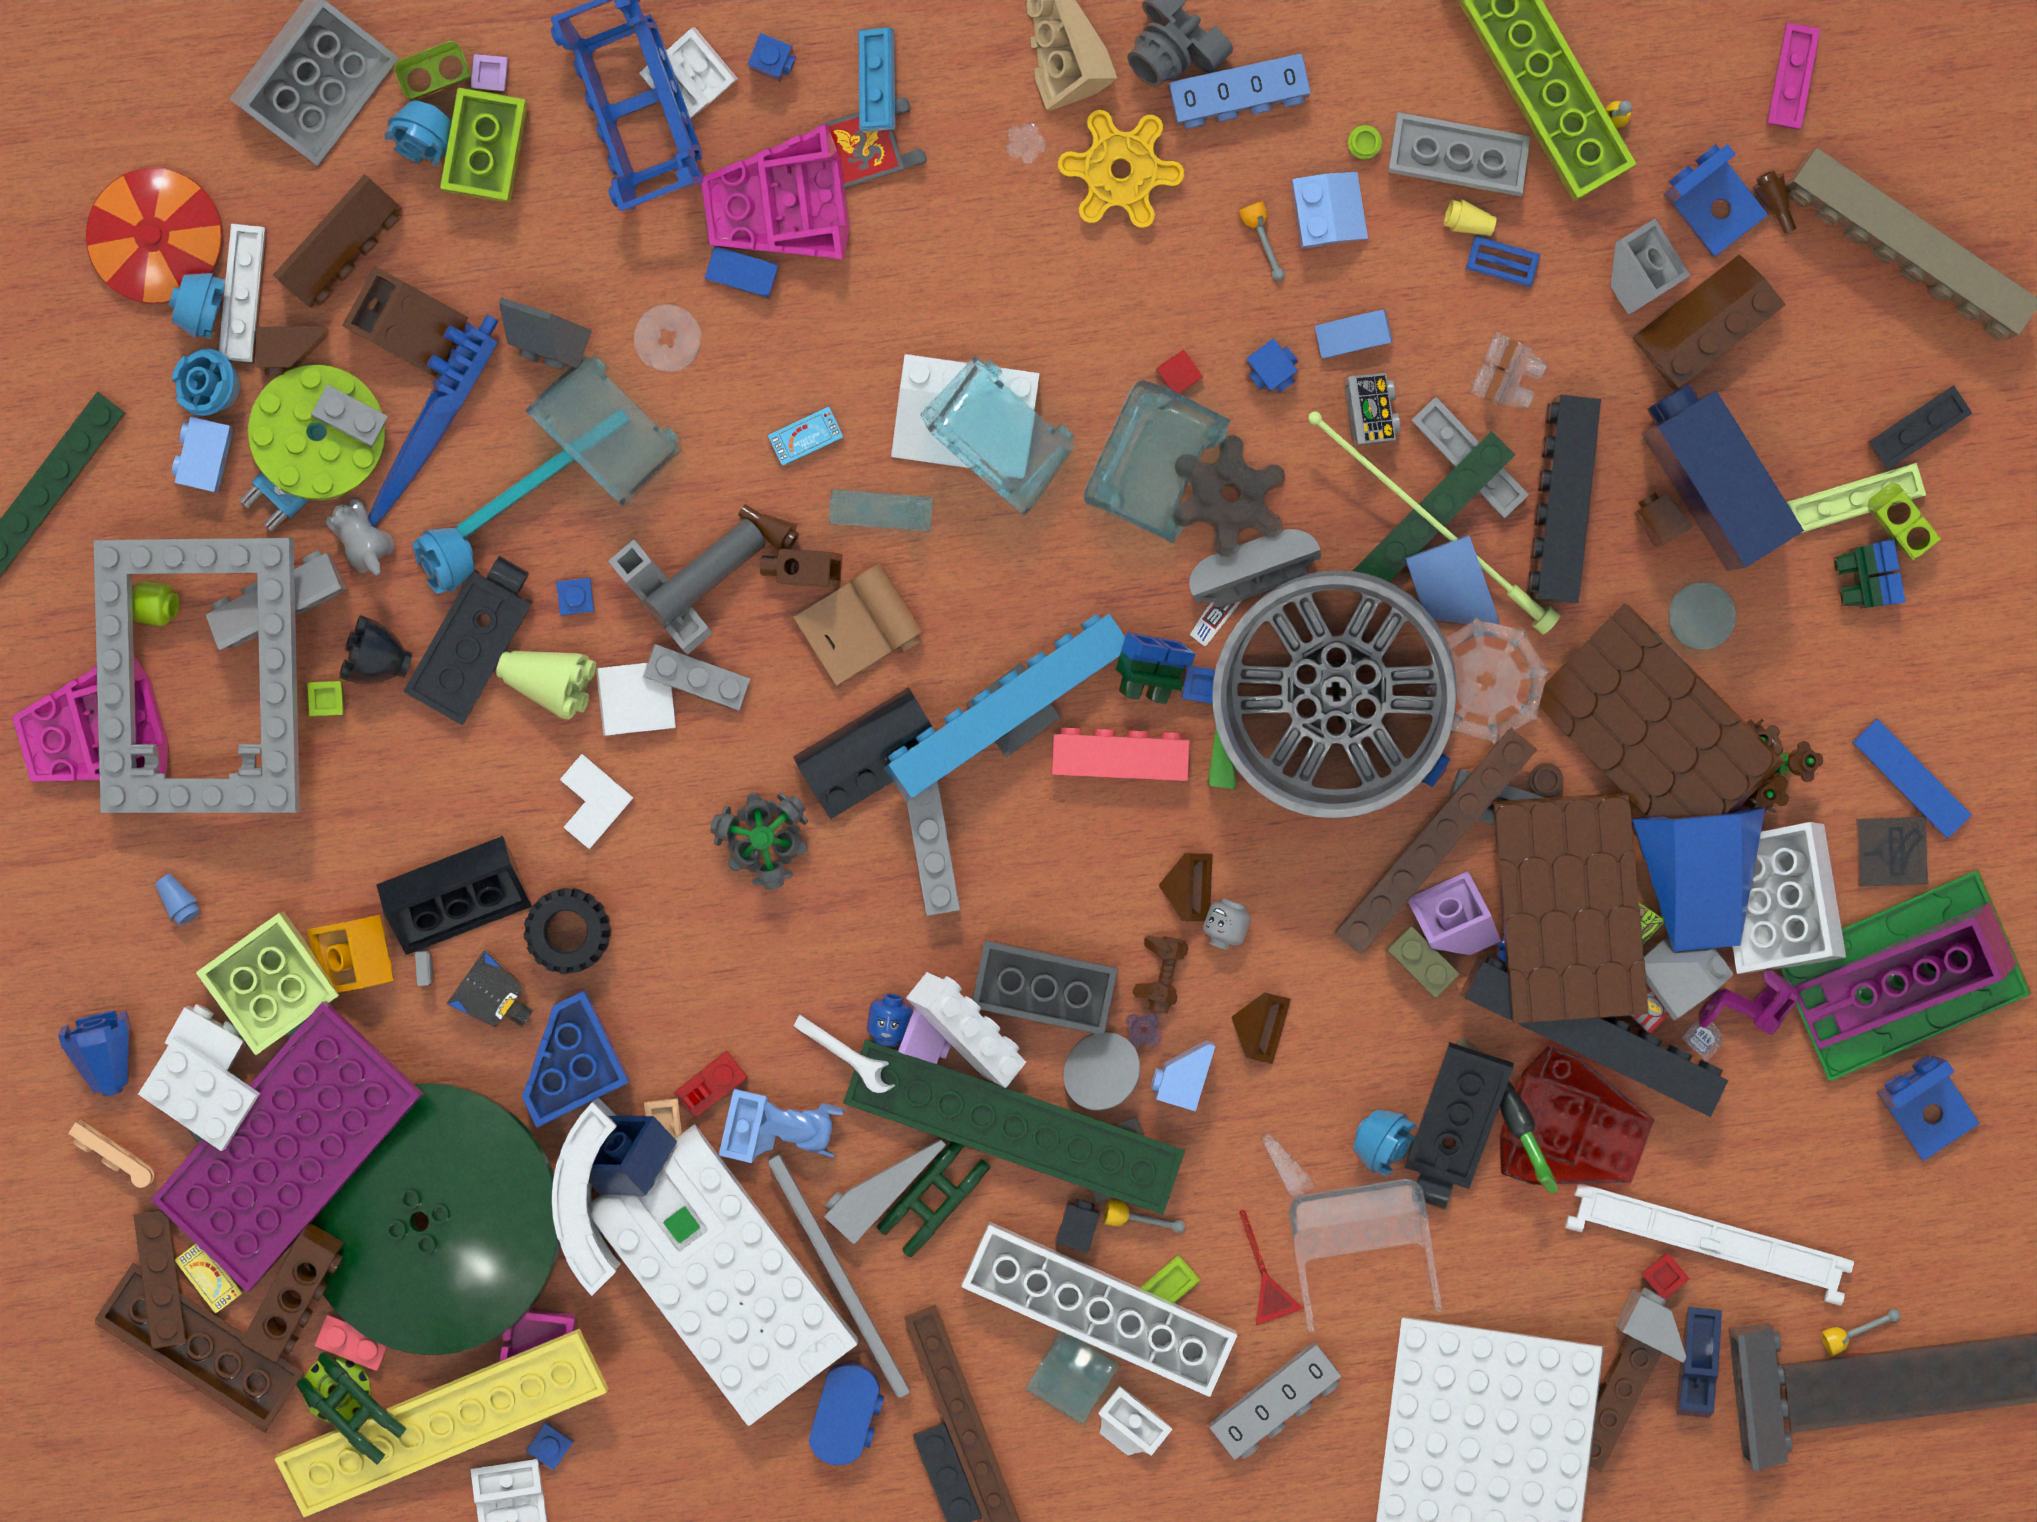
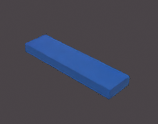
M1875 719L1852 741L1871 763L1946 839L1972 816L1879 719Z

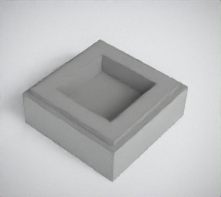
M430 950L416 951L417 986L431 985L434 982L432 952Z

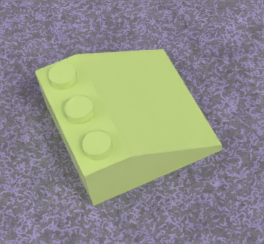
M280 912L196 972L255 1055L305 1021L321 1002L327 1001L330 1003L339 996L304 938L285 912Z

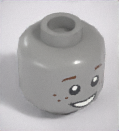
M1222 898L1221 902L1212 903L1202 927L1203 932L1211 937L1209 944L1224 950H1228L1230 945H1241L1251 923V916L1246 912L1247 907L1226 898Z

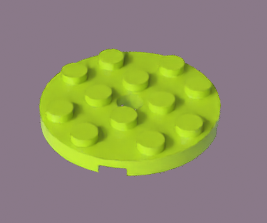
M306 365L284 372V375L277 376L261 391L249 417V447L258 468L265 478L277 489L304 500L322 501L338 498L363 484L375 470L384 447L385 425L373 447L370 448L311 417V413L327 385L382 413L376 398L363 382L350 373L331 366ZM319 423L326 429L327 434L323 440L313 441L307 436V430L311 425Z

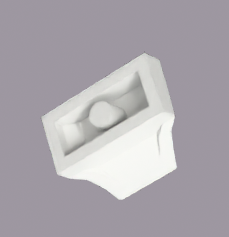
M1118 1386L1098 1412L1101 1417L1100 1434L1127 1456L1140 1452H1145L1152 1456L1172 1431V1427L1159 1415L1121 1386Z

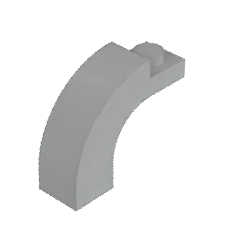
M632 540L608 561L642 601L669 580L635 540ZM692 606L665 627L687 655L713 634Z

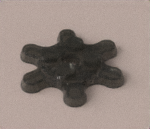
M1227 435L1220 441L1219 458L1214 463H1204L1191 454L1180 455L1175 462L1177 474L1190 482L1193 493L1189 500L1179 503L1172 510L1173 521L1180 527H1190L1197 522L1209 524L1214 531V549L1216 553L1223 557H1230L1235 554L1239 546V533L1245 528H1255L1262 535L1270 538L1277 536L1283 528L1281 518L1266 506L1265 497L1269 491L1283 485L1286 478L1284 470L1276 464L1267 465L1259 470L1249 467L1243 459L1244 443L1241 438L1235 435ZM1234 486L1238 493V500L1236 502H1228L1222 496V488Z

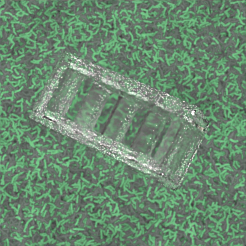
M1268 1132L1261 1135V1139L1291 1197L1295 1198L1316 1187L1314 1181L1272 1135H1269Z

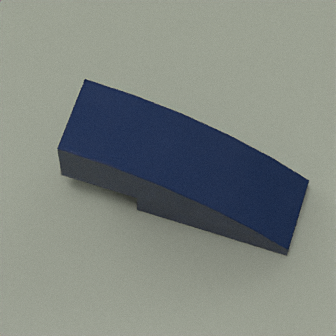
M1687 1308L1682 1343L1686 1359L1684 1363L1680 1361L1676 1405L1677 1415L1710 1418L1714 1413L1715 1383L1719 1368L1722 1310Z

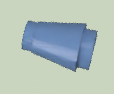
M172 874L162 877L155 883L170 921H175L178 926H181L194 919L201 912L198 907L199 901Z

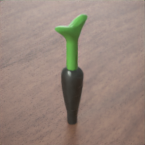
M1508 1081L1500 1103L1501 1113L1506 1126L1513 1137L1521 1139L1534 1167L1538 1181L1550 1194H1555L1558 1191L1556 1180L1533 1135L1535 1128L1534 1119L1514 1086Z

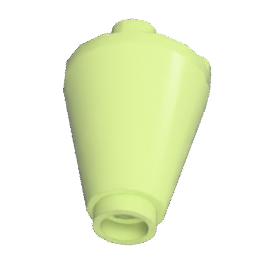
M505 651L499 659L496 674L497 677L503 679L504 683L557 717L569 720L577 711L583 713L588 705L589 694L586 693L588 682L595 674L596 661L590 660L587 655L578 653L513 651L510 653Z

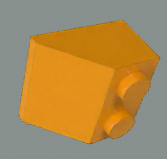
M380 915L307 929L312 953L337 993L394 981L391 970L392 965L385 941V931Z

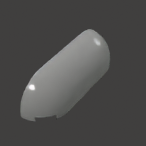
M1296 529L1280 530L1203 559L1191 573L1189 580L1190 590L1197 603L1204 601L1214 602L1215 607L1227 606L1275 589L1291 579L1308 574L1306 569L1315 559L1320 560L1321 549L1315 538L1304 531Z

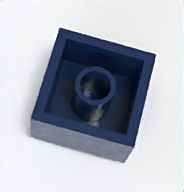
M608 1116L617 1126L608 1135L598 1151L590 1172L589 1183L599 1194L646 1196L653 1187L656 1177L678 1141L654 1116Z

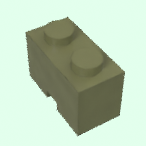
M1408 925L1385 948L1435 998L1459 975L1435 949L1430 947L1429 943L1411 925Z

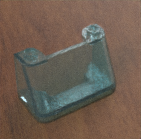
M584 354L578 369L570 367L536 398L525 411L620 505L626 508L682 451L677 445L681 439L668 426L661 430L605 374L609 368L595 354L590 359Z
M975 355L920 415L927 429L940 443L1017 511L1026 515L1035 506L1076 446L1073 442L1075 435L1062 423L1058 427L1049 424L1004 384L999 377L1003 371L992 360L987 358L984 362Z
M1140 380L1131 389L1084 491V501L1099 510L1174 543L1185 525L1183 512L1176 508L1204 447L1213 448L1216 445H1220L1227 436V427L1231 420L1167 387Z

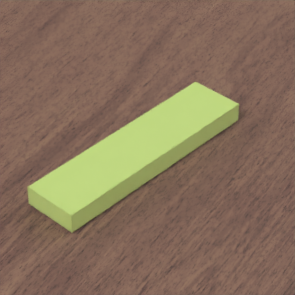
M1914 463L1788 501L1787 504L1804 529L1803 532L1869 513L1868 501L1890 483L1899 484L1911 500L1925 496L1926 492L1918 465ZM1903 501L1894 502L1890 506L1902 503Z

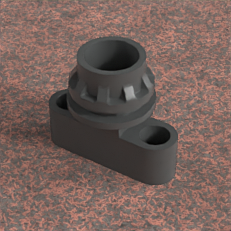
M1144 0L1142 2L1144 12L1153 22L1149 23L1143 29V32L1136 37L1135 47L1127 55V59L1134 73L1150 86L1158 87L1165 80L1177 78L1181 72L1186 71L1190 67L1191 60L1203 71L1211 73L1233 52L1231 42L1216 26L1206 33L1198 25L1201 22L1200 17L1196 14L1190 17L1181 8L1187 0Z

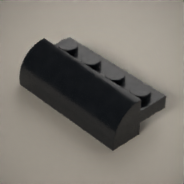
M908 687L795 755L793 758L829 818L832 819L892 783L893 781L884 769L885 766L891 763L888 756L904 745L909 751L919 744L916 737L933 726Z

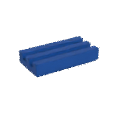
M1474 236L1465 270L1530 288L1540 254ZM1479 246L1530 259V266L1479 252ZM1480 259L1526 272L1527 277L1524 278L1475 264V260Z

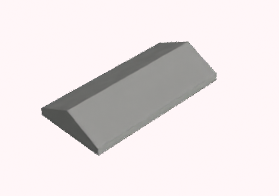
M1397 112L1388 172L1522 197L1530 136Z

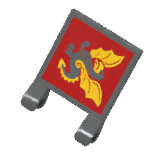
M905 97L895 99V116L911 110L909 101ZM859 112L824 123L829 128L841 159L845 188L927 162L925 152L922 149L900 155L893 130L862 132L859 130Z

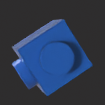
M760 33L749 59L748 67L750 70L781 82L783 74L789 76L796 56L792 55L793 48L791 45Z

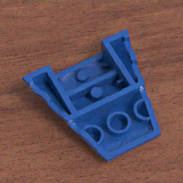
M1764 807L1740 809L1734 813L1673 819L1665 816L1631 819L1634 830L1638 835L1642 856L1646 861L1651 876L1650 881L1654 892H1656L1660 905L1659 909L1674 952L1741 946L1765 812Z

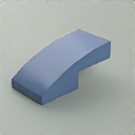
M1385 309L1315 326L1322 359L1393 342Z

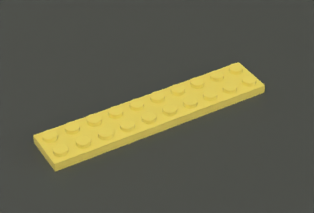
M577 1329L387 1408L386 1410L407 1428L399 1439L370 1416L359 1429V1432L386 1454L378 1465L356 1450L337 1429L278 1453L274 1459L303 1517H307L607 1393L609 1388L580 1329Z

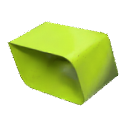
M453 41L445 42L404 58L395 65V74L402 92L410 101L471 79V74L461 48ZM447 56L459 58L463 65L461 75L453 80L444 78L439 72V64ZM416 68L427 70L431 76V84L423 92L412 90L407 82L409 73Z
M1890 483L1870 498L1868 509L1890 539L1895 540L1897 548L1909 558L1915 560L1940 541L1941 538L1924 516L1920 517L1921 512L1907 493H1902L1904 491L1903 488L1897 483ZM1897 501L1907 503L1911 510L1909 519L1900 525L1893 524L1887 517L1889 506ZM1915 527L1927 529L1930 535L1914 548H1910L1907 543V535L1910 530Z

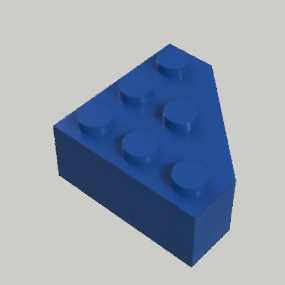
M587 989L552 1007L522 1095V1099L536 1127L631 1081Z

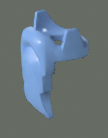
M771 1102L765 1103L764 1110L767 1121L760 1127V1135H776L781 1137L783 1141L796 1143V1147L806 1151L835 1158V1154L826 1149L832 1132L830 1114L843 1115L845 1109L822 1103L817 1110L806 1109L801 1112L791 1108L786 1111L778 1108Z

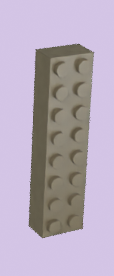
M1816 147L1805 155L1786 183V190L1790 192L1788 197L1802 207L1808 204L1818 211L1816 216L1826 224L1833 226L1836 223L1846 230L1844 235L1858 245L1864 242L1874 249L1872 254L1877 259L1886 264L1892 261L1901 267L1900 274L1914 283L1920 280L1930 287L1928 293L1942 302L1948 299L1958 306L1955 311L1969 321H1973L1975 318L1986 325L1983 330L1993 338L2001 340L2003 337L2007 340L2020 335L2037 310L2036 296Z

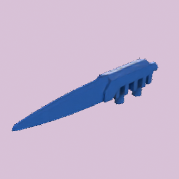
M487 314L480 328L468 322L465 326V332L451 325L447 327L444 337L458 345L450 351L451 357L448 362L435 355H432L428 360L427 367L440 373L439 378H435L433 381L436 391H432L427 398L424 408L402 445L368 515V519L373 527L381 521L418 474L458 413L498 343L491 336L499 322L496 318Z

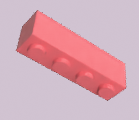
M1061 727L1060 734H1053L1052 775L1188 781L1190 740H1182V733L1162 732V739L1148 738L1149 731H1128V737H1114L1115 730L1094 729V736L1081 735V728Z

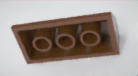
M364 174L279 267L273 276L307 306L312 308L315 303L318 306L322 305L332 294L333 291L329 288L338 278L343 281L354 270L355 265L352 264L353 261L361 253L366 256L378 243L375 237L384 228L389 231L401 217L398 212L402 207Z
M1739 254L1632 338L1674 391L1683 386L1786 304L1765 277Z

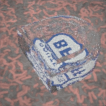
M1696 1022L1686 1031L1681 1039L1707 1062L1722 1044V1033L1719 1027L1712 1022L1705 1029L1699 1026V1022Z

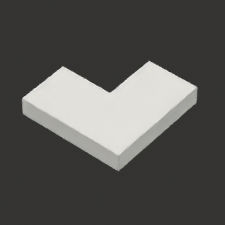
M583 754L579 756L560 779L585 801L564 828L588 849L596 843L634 798Z

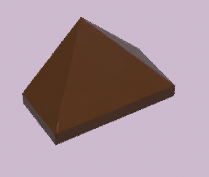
M1184 853L1159 884V887L1182 921H1205L1211 904L1213 854Z
M1264 992L1231 1017L1246 1058L1273 1064L1291 999Z

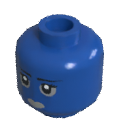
M884 994L883 998L877 999L870 1004L867 1032L873 1037L874 1042L885 1046H897L903 1040L913 1010L910 1005L903 1002L904 998L902 996Z

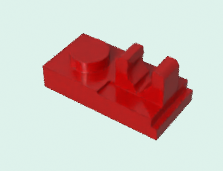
M726 1051L678 1088L674 1094L695 1119L748 1078V1076L730 1053Z

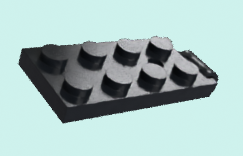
M501 556L493 564L487 578L480 575V572L474 569L403 692L455 722L464 725L495 671L501 655L507 650L533 604L532 601L524 600L517 596L529 572ZM481 614H487L490 617V623L486 627H481L478 624L477 619Z
M1448 1043L1404 1166L1406 1169L1420 1173L1413 1192V1200L1445 1210L1453 1184L1467 1189L1470 1188L1514 1063L1455 1043ZM1450 1137L1456 1143L1452 1147H1446L1443 1144V1140Z

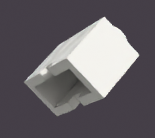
M196 1004L194 1008L191 1006L184 1007L165 1043L169 1045L173 1038L178 1037L230 1072L246 1043L232 1022L225 1020L224 1024L214 1020L212 1018L214 1013L199 1004Z

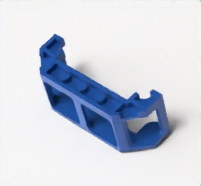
M593 0L551 17L553 24L551 34L558 46L562 45L564 49L574 52L576 58L573 61L575 71L578 77L584 80L587 92H585L586 102L589 108L595 111L599 122L596 125L597 133L601 141L607 144L610 156H608L609 166L612 172L618 175L617 178L612 179V187L609 188L610 199L614 206L619 208V211H632L636 209V206L685 187H693L703 183V173L701 170L699 171L696 161L702 159V149L657 23L651 14L643 15L639 4L640 0ZM614 1L616 8L624 14L627 23L590 38H582L569 18ZM636 34L655 88L612 105L607 100L593 61V51ZM661 102L679 153L671 160L640 172H634L616 122L622 116ZM678 168L675 172L679 182L636 198V187L638 184Z

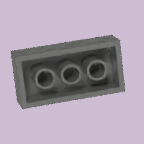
M985 939L972 1000L981 1007V1010L1104 1035L1118 968Z

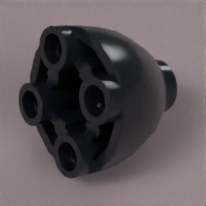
M360 615L354 632L351 631L348 637L345 651L349 652L348 660L344 659L339 678L357 684L380 683L396 676L404 678L410 666L412 652L405 650L400 640L386 626Z

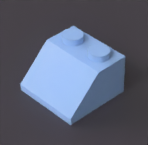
M1358 172L1329 173L1292 179L1290 184L1301 250L1368 239Z
M1205 1040L1164 1062L1162 1070L1156 1068L1150 1086L1151 1090L1155 1091L1156 1100L1196 1111L1214 1053V1043Z

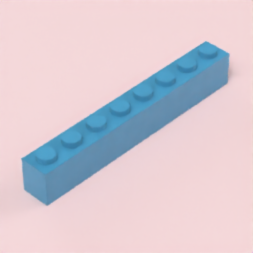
M1098 614L1094 615L1081 624L1084 631L1073 638L1069 632L1053 643L1057 650L1048 656H1045L1043 651L1026 662L1029 669L1020 675L1014 670L998 682L1002 687L991 694L986 689L971 699L974 704L972 708L964 713L961 708H958L946 716L943 720L947 725L936 732L933 727H930L916 737L918 745L909 751L904 745L889 755L888 758L891 763L885 766L884 769L906 802L1119 657L1125 636L1111 615L1108 614L1102 619Z

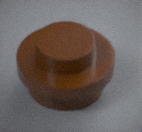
M1542 763L1531 771L1529 784L1537 795L1550 797L1557 794L1562 788L1563 775L1557 766L1550 763Z

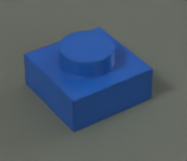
M591 578L556 582L560 615L595 612Z
M1187 666L1182 699L1213 704L1212 694L1215 670Z
M545 1422L526 1451L554 1470L574 1440L548 1422Z

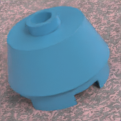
M410 101L388 120V129L384 137L386 140L392 139L397 144L394 150L403 157L418 164L422 158L431 160L430 163L433 166H437L442 157L446 156L452 122L437 107L421 101Z
M214 273L184 274L180 288L174 287L171 294L169 307L174 308L171 322L194 338L201 336L210 339L214 329L213 322H215L219 312L226 282L225 279L214 277Z
M201 349L192 353L189 357L183 356L176 364L172 374V381L176 382L177 402L194 415L207 416L225 410L236 401L240 392L241 381L237 370L221 352L214 349Z
M455 528L424 530L423 535L416 538V542L412 543L416 562L418 565L422 564L430 578L426 582L436 594L447 590L449 592L455 591L474 572L472 548L467 539H463Z
M1376 1109L1359 1124L1355 1133L1357 1137L1353 1145V1151L1372 1173L1378 1172L1388 1177L1393 1173V1169L1389 1166L1398 1159L1403 1160L1410 1149L1415 1136L1409 1132L1414 1130L1417 1124L1408 1120L1406 1114Z

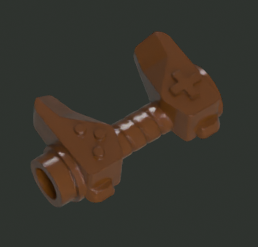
M1146 936L1144 939L1145 947L1163 959L1158 982L1136 984L1133 995L1149 999L1148 1009L1168 1013L1169 1007L1177 1002L1178 997L1176 994L1177 990L1171 986L1176 960L1184 959V956L1188 953V945L1186 941L1172 937Z

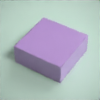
M474 54L471 89L505 93L508 57Z

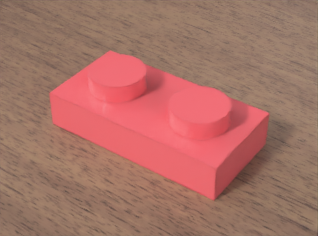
M329 1313L326 1315L314 1345L375 1371L379 1370L387 1350L386 1346L361 1334L344 1319Z

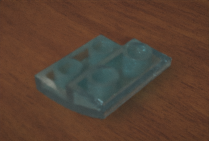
M1060 1331L1024 1390L1082 1425L1100 1395L1105 1391L1119 1364L1079 1339Z

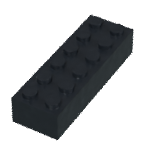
M1560 394L1553 398V402L1547 403L1545 424H1550V432L1547 437L1543 438L1541 457L1547 458L1546 469L1539 472L1537 488L1538 491H1543L1542 503L1536 504L1534 513V525H1539L1538 537L1532 538L1530 558L1535 559L1534 571L1528 572L1526 592H1532L1531 598L1533 600L1566 604L1579 603L1601 399Z

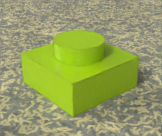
M343 681L307 683L309 716L344 715Z

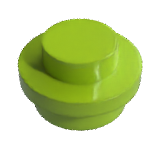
M1358 126L1349 135L1348 148L1359 159L1373 158L1381 149V135L1372 126Z

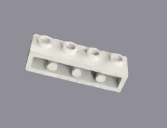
M926 972L906 999L983 1078L1006 1088L1026 1063L1017 1053L1020 1049L1019 1046L1008 1037H1002L998 1033L1001 1028L993 1020L986 1016L983 1018L979 1014L981 1007L969 997H963L959 993L962 988L954 980L947 976L941 979Z

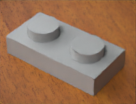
M329 385L325 387L311 413L312 418L370 448L373 447L388 419V416Z

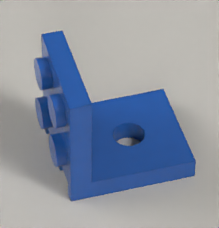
M1715 144L1695 160L1699 165L1696 169L1692 170L1690 166H1687L1668 182L1672 187L1664 193L1712 257L1718 255L1768 215L1727 161L1736 155L1728 144L1721 149ZM1716 200L1726 202L1729 207V214L1724 219H1718L1711 213V205Z
M1927 1055L1912 1065L1914 1070H1910L1904 1075L1898 1074L1884 1083L1885 1089L1877 1092L1923 1161L1980 1124L1949 1078V1075L1955 1071L1947 1060L1934 1055L1931 1057ZM1930 1104H1936L1941 1111L1940 1118L1934 1123H1927L1923 1117L1925 1107Z

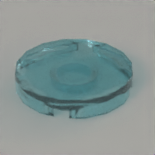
M1694 583L1682 588L1673 597L1668 609L1670 628L1673 635L1683 645L1693 649H1711L1722 644L1731 635L1736 624V608L1732 598L1721 587L1711 583Z

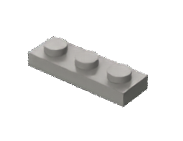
M656 644L653 645L642 676L736 711L740 710L750 678Z

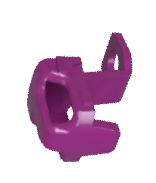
M1767 969L1763 973V979L1768 985L1753 1001L1729 989H1721L1714 993L1699 1011V1026L1705 1029L1720 1013L1723 1006L1726 1005L1753 1018L1756 1027L1765 1033L1773 1035L1780 1027L1784 1017L1796 1005L1798 992L1785 978Z

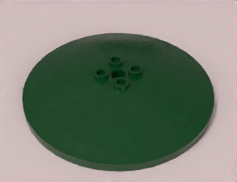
M416 1083L414 1085L424 1093L422 1097L311 1224L344 1242L338 1253L343 1256L341 1263L334 1274L328 1272L323 1280L328 1283L323 1295L333 1309L348 1324L371 1340L395 1350L420 1355H444L478 1347L502 1335L529 1312L543 1293L551 1278L560 1248L552 1211L554 1172L541 1145L528 1127L502 1104L477 1091L453 1084ZM418 1212L426 1214L429 1220L428 1227L424 1231L419 1230L414 1224V1217ZM308 1263L310 1270L316 1272L315 1267Z

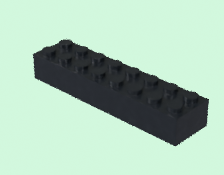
M1487 956L1485 962L1476 959L1459 995L1511 1020L1508 974L1506 973L1507 965ZM1596 1017L1517 1023L1709 1117L1712 1116L1729 1081L1721 1077L1722 1069L1701 1059L1698 1065L1690 1062L1693 1055L1675 1046L1669 1045L1668 1049L1665 1050L1659 1047L1662 1040L1644 1031L1639 1030L1636 1036L1629 1032L1631 1025L1615 1017H1608L1606 1021Z

